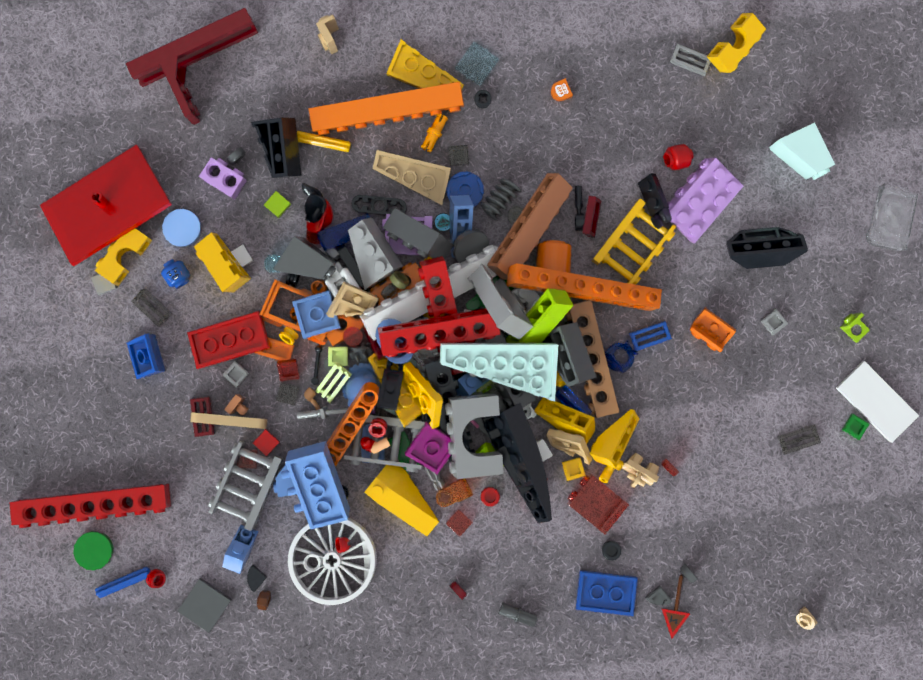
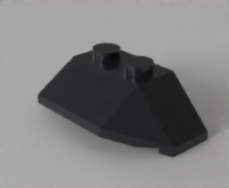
M780 227L740 230L731 239L726 241L730 259L745 269L785 266L808 251L803 234H796Z

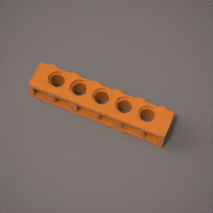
M410 262L402 267L403 271L401 273L411 279V284L405 289L410 290L415 287L416 283L423 281L420 280L418 274L419 266L416 262L414 264ZM390 276L386 278L387 282L383 285L377 284L370 289L371 293L379 298V305H381L380 303L383 300L388 299L385 296L387 288L395 289V294L393 297H390L391 299L403 291L393 285L390 281ZM338 315L339 321L342 319L346 320L347 327L344 330L336 329L327 333L326 337L332 346H337L362 329L364 324L361 318L355 319L353 316Z

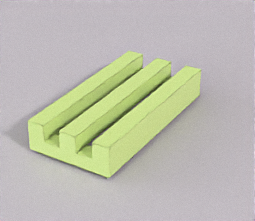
M337 362L318 386L316 392H320L323 398L326 397L327 401L331 403L352 374ZM339 369L340 371L325 390L324 386L335 371ZM344 373L346 376L343 378L341 383L338 385V387L331 395L329 393L330 390L341 377V375Z

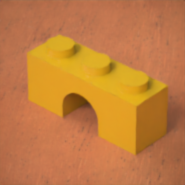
M742 13L730 27L736 36L733 46L729 42H718L708 54L707 58L719 72H733L738 67V63L742 58L749 54L751 47L761 39L766 28L753 13Z
M136 228L131 230L109 246L108 253L97 262V268L94 271L114 285L119 286L130 272L121 263L123 254L128 251H134L141 256L152 240Z

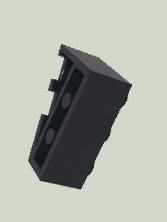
M281 117L251 122L252 127L256 128L259 138L257 140L259 144H262L265 151L264 158L272 178L302 176L296 119Z

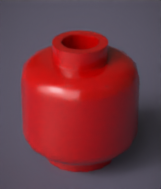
M679 144L668 147L664 153L663 160L667 167L675 171L688 168L694 155L687 145Z

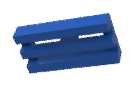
M666 321L629 333L635 351L672 339ZM663 326L664 330L643 336L641 338H635V335L644 333L646 331ZM664 333L667 336L641 346L637 344Z

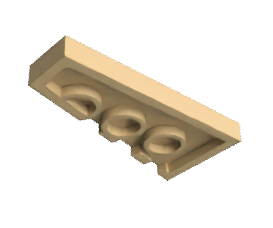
M379 150L376 151L373 164L374 170L443 205L451 168Z

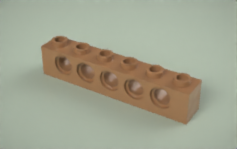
M588 300L573 304L574 306L566 314L567 322L575 323L579 317L586 319V326L584 328L579 327L582 337L586 335L591 338V344L586 346L588 354L595 356L596 362L592 366L594 371L601 377L597 384L589 380L584 385L585 394L590 396L591 403L588 404L591 415L594 414L595 418L619 413L592 301ZM599 391L605 394L603 402L596 400V394Z

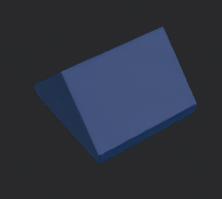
M144 334L127 342L136 379L165 371L155 334Z

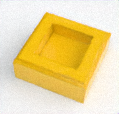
M580 457L561 462L567 481L586 476Z

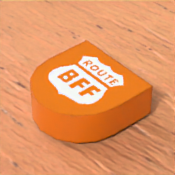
M566 78L554 83L551 88V96L556 101H564L573 97Z

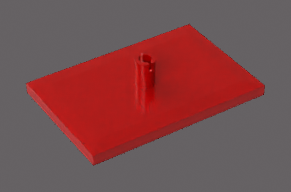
M136 144L45 201L40 207L70 264L76 266L167 209L172 203L141 149Z

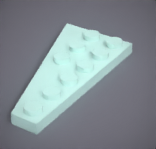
M441 343L440 363L442 365L555 402L558 361L557 343Z

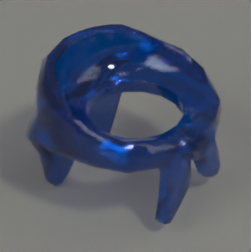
M628 341L624 344L617 342L605 351L608 367L613 371L621 373L626 372L632 366L634 355L639 354L637 351L632 350ZM618 349H623L628 354V360L624 364L617 361L614 356L615 351Z

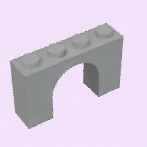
M491 393L448 398L445 410L446 415H449L447 433L451 438V442L448 443L449 454H452V462L449 463L450 473L456 479L504 474L501 453L498 451L471 453L466 450L462 440L466 425L473 419L500 415L499 396Z

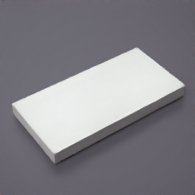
M862 361L836 387L891 443L919 417L865 361Z

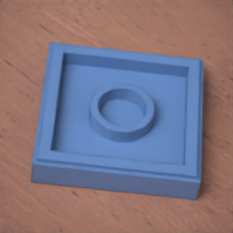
M330 290L292 301L303 339L341 328L338 315L330 318L326 314L333 302Z

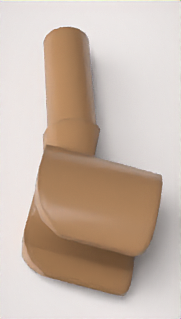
M309 387L304 392L305 399L311 402L316 410L321 409L316 400L313 399L317 393Z

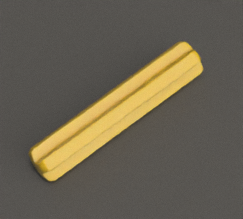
M297 131L298 142L343 152L350 151L351 143L349 141Z

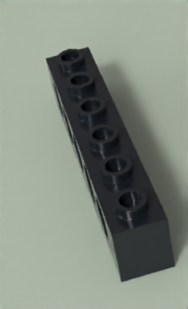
M440 355L423 359L428 380L433 389L441 396L444 392L452 393L450 397H460L461 395L457 396L455 390L459 388L457 378H452L451 374L454 368L442 365L440 363ZM441 373L447 375L444 380H438L437 376ZM442 397L440 427L443 432L447 433L449 416L446 415L445 404L448 403V398ZM464 429L462 435L464 447L467 451L475 453V450L470 449L469 443H472L470 431L466 432V429ZM452 455L449 457V462H452Z

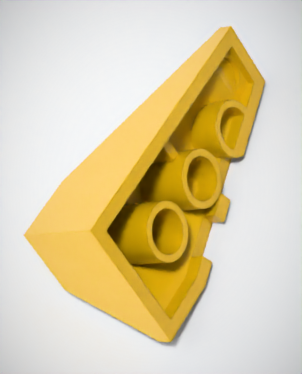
M386 465L364 492L379 505L425 536H428L439 523L438 518L420 494L410 475L400 466Z

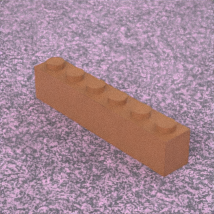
M547 173L487 264L501 279L507 280L509 266L516 263L524 264L529 259L530 253L538 245L543 233L549 228L550 222L559 213L563 202L568 199L573 187L559 173Z

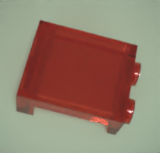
M590 474L588 477L586 475L580 481L581 487L577 492L573 490L568 496L569 502L567 504L606 535L629 504L595 476Z

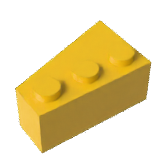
M211 232L194 246L197 251L196 255L204 262L222 292L234 293L251 279L217 233Z

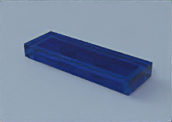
M364 214L318 232L316 235L323 250L327 251L350 242L348 230L361 220L370 218L369 214Z

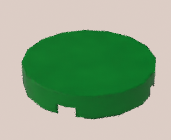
M91 531L77 539L73 554L76 562L86 570H97L110 562L114 547L106 534Z

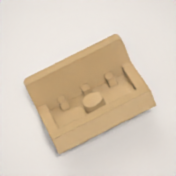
M326 15L320 18L316 25L320 32L318 37L324 50L327 51L329 49L332 55L338 50L331 34L339 30L334 15Z

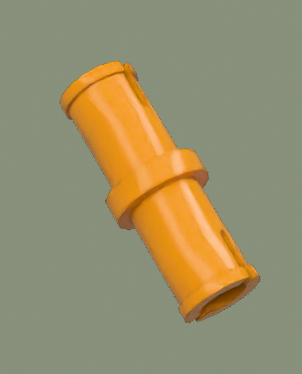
M442 114L436 115L421 145L423 150L427 148V152L431 153L437 139L441 138V131L448 120L445 115L441 117Z

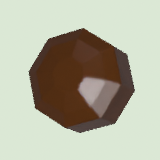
M262 590L257 598L258 609L265 611L268 609L271 591Z

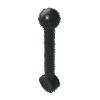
M317 345L315 347V370L314 378L311 379V383L313 385H317L319 383V379L317 378L320 352H322L323 350L322 346Z

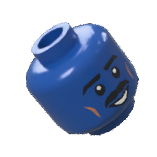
M172 259L163 265L165 268L161 271V274L169 287L178 289L189 282L190 272L182 261H174Z

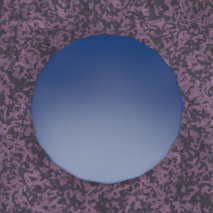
M459 172L453 175L447 184V197L450 201V196L469 195L474 208L483 198V183L477 175L471 172Z

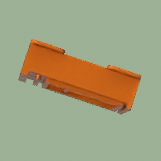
M275 279L259 315L263 316L265 322L277 327L285 325L301 332L298 321L295 325L269 314L280 287L303 297L315 294L307 289L299 290ZM328 332L307 339L320 345H325L327 342L325 337Z

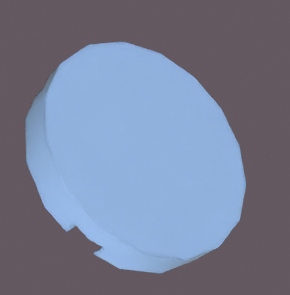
M176 209L165 217L162 225L163 234L172 245L188 247L199 239L201 222L193 212L186 209Z

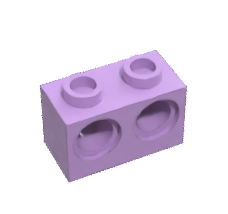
M211 157L199 177L235 200L247 182L243 177L244 173L236 168L232 171L227 167L228 163L220 158L216 161ZM215 168H220L218 176H212ZM231 178H236V184L231 187L228 186V181Z

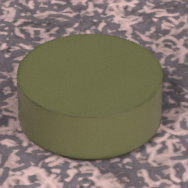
M394 271L390 276V281L399 289L404 290L409 285L408 278L399 271Z

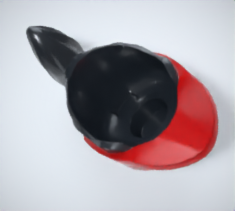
M302 183V190L308 196L304 206L305 220L307 221L306 227L309 232L318 233L321 228H326L332 223L333 210L330 203L323 198L322 193L318 189Z

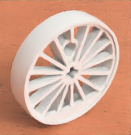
M348 518L347 521L339 522L342 525L338 537L342 536L346 524L355 529L348 539L351 540L356 532H358L361 542L349 548L346 552L338 553L336 547L334 548L331 525H328L330 548L319 528H315V531L325 549L305 534L310 529L308 523L300 529L291 543L288 554V569L291 579L297 589L314 602L325 605L346 603L359 596L373 578L377 564L374 542L367 530L351 518ZM301 537L305 538L322 553L298 547ZM362 545L363 554L343 556ZM296 550L308 553L304 560H295ZM331 555H333L334 559H337L334 564L328 561ZM315 557L318 560V565L315 567L310 566L308 559ZM364 558V566L345 560ZM303 564L307 572L298 575L296 565ZM344 565L364 570V581ZM324 567L309 587L301 580L302 577ZM328 569L321 594L319 595L313 592L311 588ZM341 569L361 584V586L352 591ZM331 570L335 597L324 596ZM336 570L349 593L347 595L338 596Z

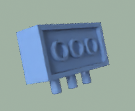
M326 441L288 451L285 460L288 470L282 471L281 477L282 479L290 477L292 479L294 487L287 489L288 495L297 494L301 503L294 505V511L296 513L304 511L311 530L347 521L350 507Z

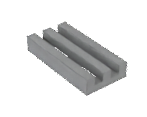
M677 44L669 63L705 76L711 61L707 58V55ZM678 51H682V52H684V53H687V54L692 55V56H694V57H697V58H699V59L705 60V61H707V62H706V64H705V63H702V62L697 61V60H695V59H693V58H691V57H687V56H685V55L679 54ZM676 57L679 58V59H682V60H684V61H687V62H689V63H692V64H694V65H697V66H699V67H702V68H704V69H701V68H698V67H696V66H693V65H690V64H688V63H685V62H683V61H680V60L676 59Z

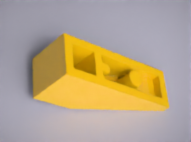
M543 397L534 410L537 415L558 430L573 435H581L584 437L586 444L595 432L594 417L559 402Z
M630 409L598 436L596 442L592 444L590 455L596 462L613 468L617 467L639 421L635 410Z

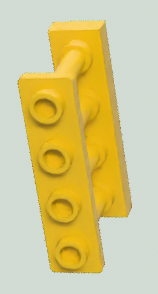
M642 199L635 203L591 260L596 265L600 262L608 264L628 280L627 283L635 285L641 279L639 277L640 273L643 270L646 272L652 265L650 260L654 255L658 257L663 251V243L666 240L669 242L676 234L673 231L676 228L674 224L669 229L664 226L659 229L654 227L651 216L643 208L646 202ZM635 217L638 219L640 217L663 235L657 244L633 227L634 224L631 222ZM623 232L626 234L630 233L652 250L646 259L621 242L622 239L619 237ZM612 247L615 249L617 247L640 265L634 274L610 257L608 252Z

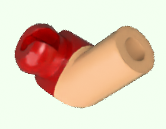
M363 437L360 441L361 447L373 454L391 446L386 437L378 442L369 437Z

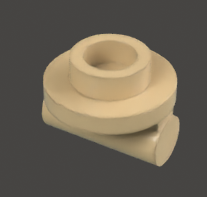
M806 607L801 608L796 616L797 623L804 629H813L818 623Z

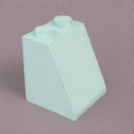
M815 123L779 139L769 147L774 154L806 180L811 177L815 180L830 172L829 168L835 165Z

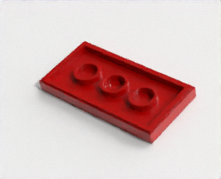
M261 311L187 332L196 369H202L271 348L263 318L259 315Z

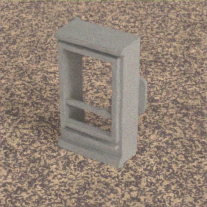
M483 264L467 278L469 282L474 284L475 291L499 329L520 339L534 327L523 311L525 307L519 297L511 292L503 279L500 278L494 284L492 281L493 277Z

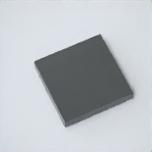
M199 578L177 612L210 633L232 599Z

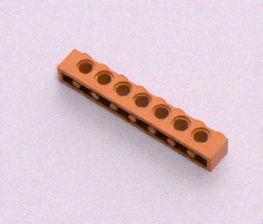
M518 263L509 266L507 286L543 293L548 288L565 290L568 296L572 298L647 311L660 308L662 289Z

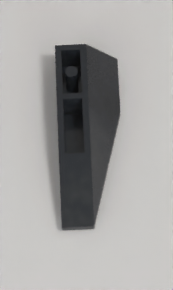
M521 403L499 410L500 415L482 417L484 428L491 439L492 447L495 451L502 454L503 465L537 523L551 521L550 495L542 457Z

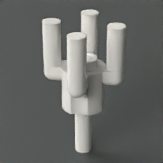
M323 247L319 248L322 252H324V253L328 256V254L326 253V251H325V249H324ZM336 262L334 274L325 280V284L334 298L343 282L360 288L348 268H343L340 262Z

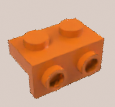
M706 307L690 326L691 334L695 338L704 340L710 349L718 350L719 352H722L725 344L736 332V329Z

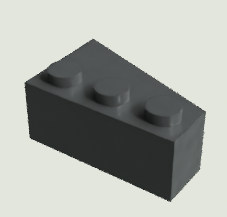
M394 208L383 226V229L388 232V237L395 241L398 239L402 240V245L410 250L413 248L417 249V253L426 259L427 257L436 258L440 256L446 259L453 247V244L440 233Z
M577 322L553 329L542 341L543 343L558 344L557 371L567 387L596 378Z

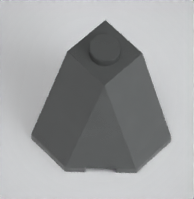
M294 236L273 269L279 272L327 279V277L330 278L334 274L337 263L306 238Z

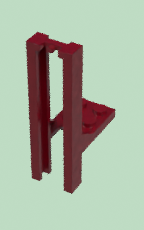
M243 8L125 64L131 77L134 80L138 79L142 87L166 77L184 116L195 125L200 122L198 116L201 114L197 106L190 100L193 97L189 89L185 87L187 66L258 34V31L246 8Z

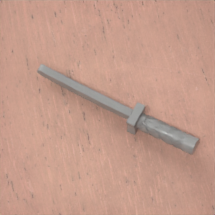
M323 406V408L318 410L297 412V418L321 417L326 419L330 414L346 413L348 408L328 410L327 406ZM356 408L357 411H364L363 408Z

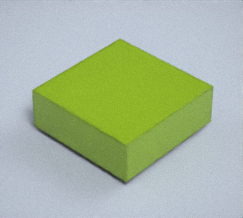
M277 191L264 204L278 218L291 205Z

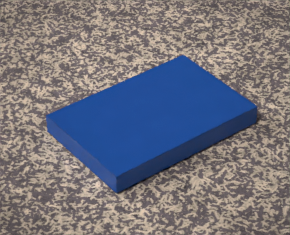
M580 570L575 609L634 616L638 577Z

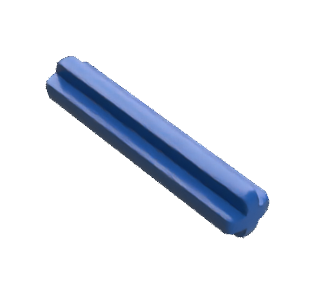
M146 566L101 585L95 589L96 595L102 598L147 578L151 570Z

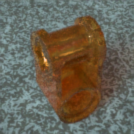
M464 478L439 490L436 494V502L441 507H448L474 494L467 479ZM441 493L450 495L447 503L439 501Z

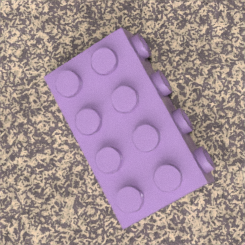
M705 158L699 164V169L689 175L686 180L687 183L674 193L675 197L671 201L667 202L672 216L670 222L691 243H696L743 188V185L717 158Z

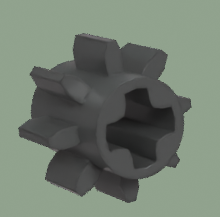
M363 339L353 341L351 346L348 347L351 360L356 359L359 363L368 361V357L373 354L370 342L365 343Z

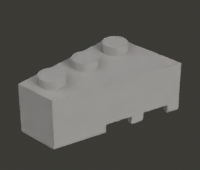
M373 218L363 219L348 230L365 290L379 284L394 271L403 267Z

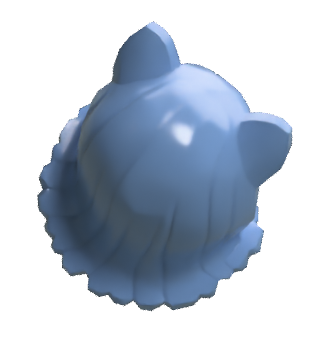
M370 363L354 364L353 367L349 368L348 371L352 375L342 387L343 396L348 399L349 407L362 386L367 382L377 384L380 393L381 384ZM372 392L365 393L367 396L374 395Z

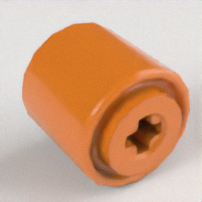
M557 240L539 243L537 245L536 267L571 273V245Z

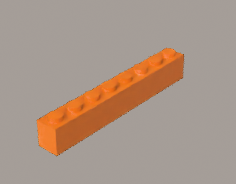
M460 82L308 109L312 131L318 133V135L330 134L329 131L337 129V132L348 131V127L353 126L356 129L366 128L367 124L374 123V126L384 125L387 120L401 122L404 121V117L411 116L412 119L423 118V114L430 113L431 116L440 115L444 110H449L450 113L461 111V107H464Z

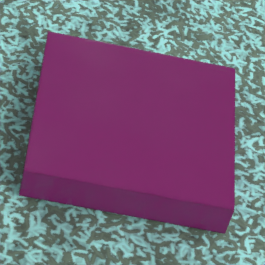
M426 421L405 451V455L438 475L452 455L448 451V443L451 442L450 435L439 428L432 429L429 422Z

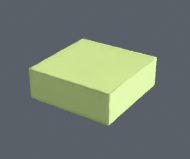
M328 347V366H334L337 362L341 366H348V347Z

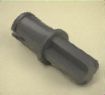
M502 602L499 615L532 627L536 625V615L521 610V607L515 608Z

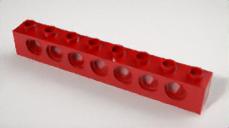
M168 483L16 500L9 502L11 525H19V528L31 527V523H38V526L50 525V521H57L58 524L68 523L70 519L77 518V522L87 521L89 517L96 516V520L106 519L111 514H115V517H124L129 512H134V515L146 514L147 510L161 513L166 511L165 508L171 507ZM146 495H150L152 497L151 505L146 503ZM127 497L133 500L132 507L127 505ZM108 499L114 503L112 509L107 506ZM90 501L94 504L93 511L88 508ZM70 504L75 506L74 513L69 510ZM51 506L56 509L55 515L50 512ZM32 508L36 510V517H33L31 514Z

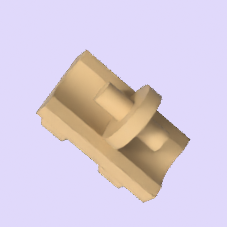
M634 453L624 462L622 469L628 472L627 478L632 480L631 487L635 488L637 484L644 487L646 483L651 486L659 479V476H657L659 466L650 462L646 468L642 467L640 464L643 457L637 453Z

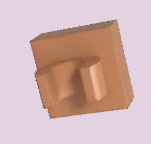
M236 394L224 410L229 414H234L237 411L239 414L245 415L249 408L242 404L245 398L240 394Z

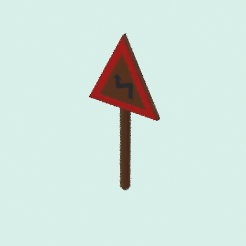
M679 575L674 610L662 608L671 639L691 614L678 611L683 575Z

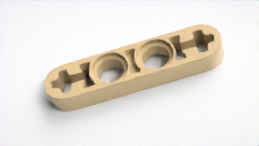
M191 412L190 422L267 429L268 419Z

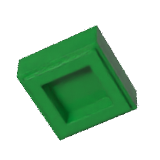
M851 413L842 430L860 440L869 423Z

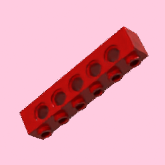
M443 256L420 261L421 268H418L420 280L424 279L425 287H422L425 299H429L430 305H427L429 317H440L444 313L448 315L457 314L448 270ZM432 277H440L436 284L430 283ZM443 295L444 299L441 302H435L436 296ZM461 326L456 327L454 330L455 333L462 331ZM437 330L435 335L441 336L444 330ZM437 346L438 353H440L441 346ZM454 369L451 371V374L455 375L463 371Z
M486 308L377 328L382 355L387 357H395L398 353L403 352L408 354L416 353L419 349L425 348L426 350H433L437 346H441V343H458L463 341L465 343H472L476 339H493L496 335H500V329L496 326ZM476 323H483L480 329H474ZM456 327H463V330L460 333L454 332ZM437 330H444L441 336H435ZM419 333L425 334L423 339H421V340H416V339H415V336H416L417 334H419ZM398 337L405 338L404 342L400 344L396 343L395 340Z

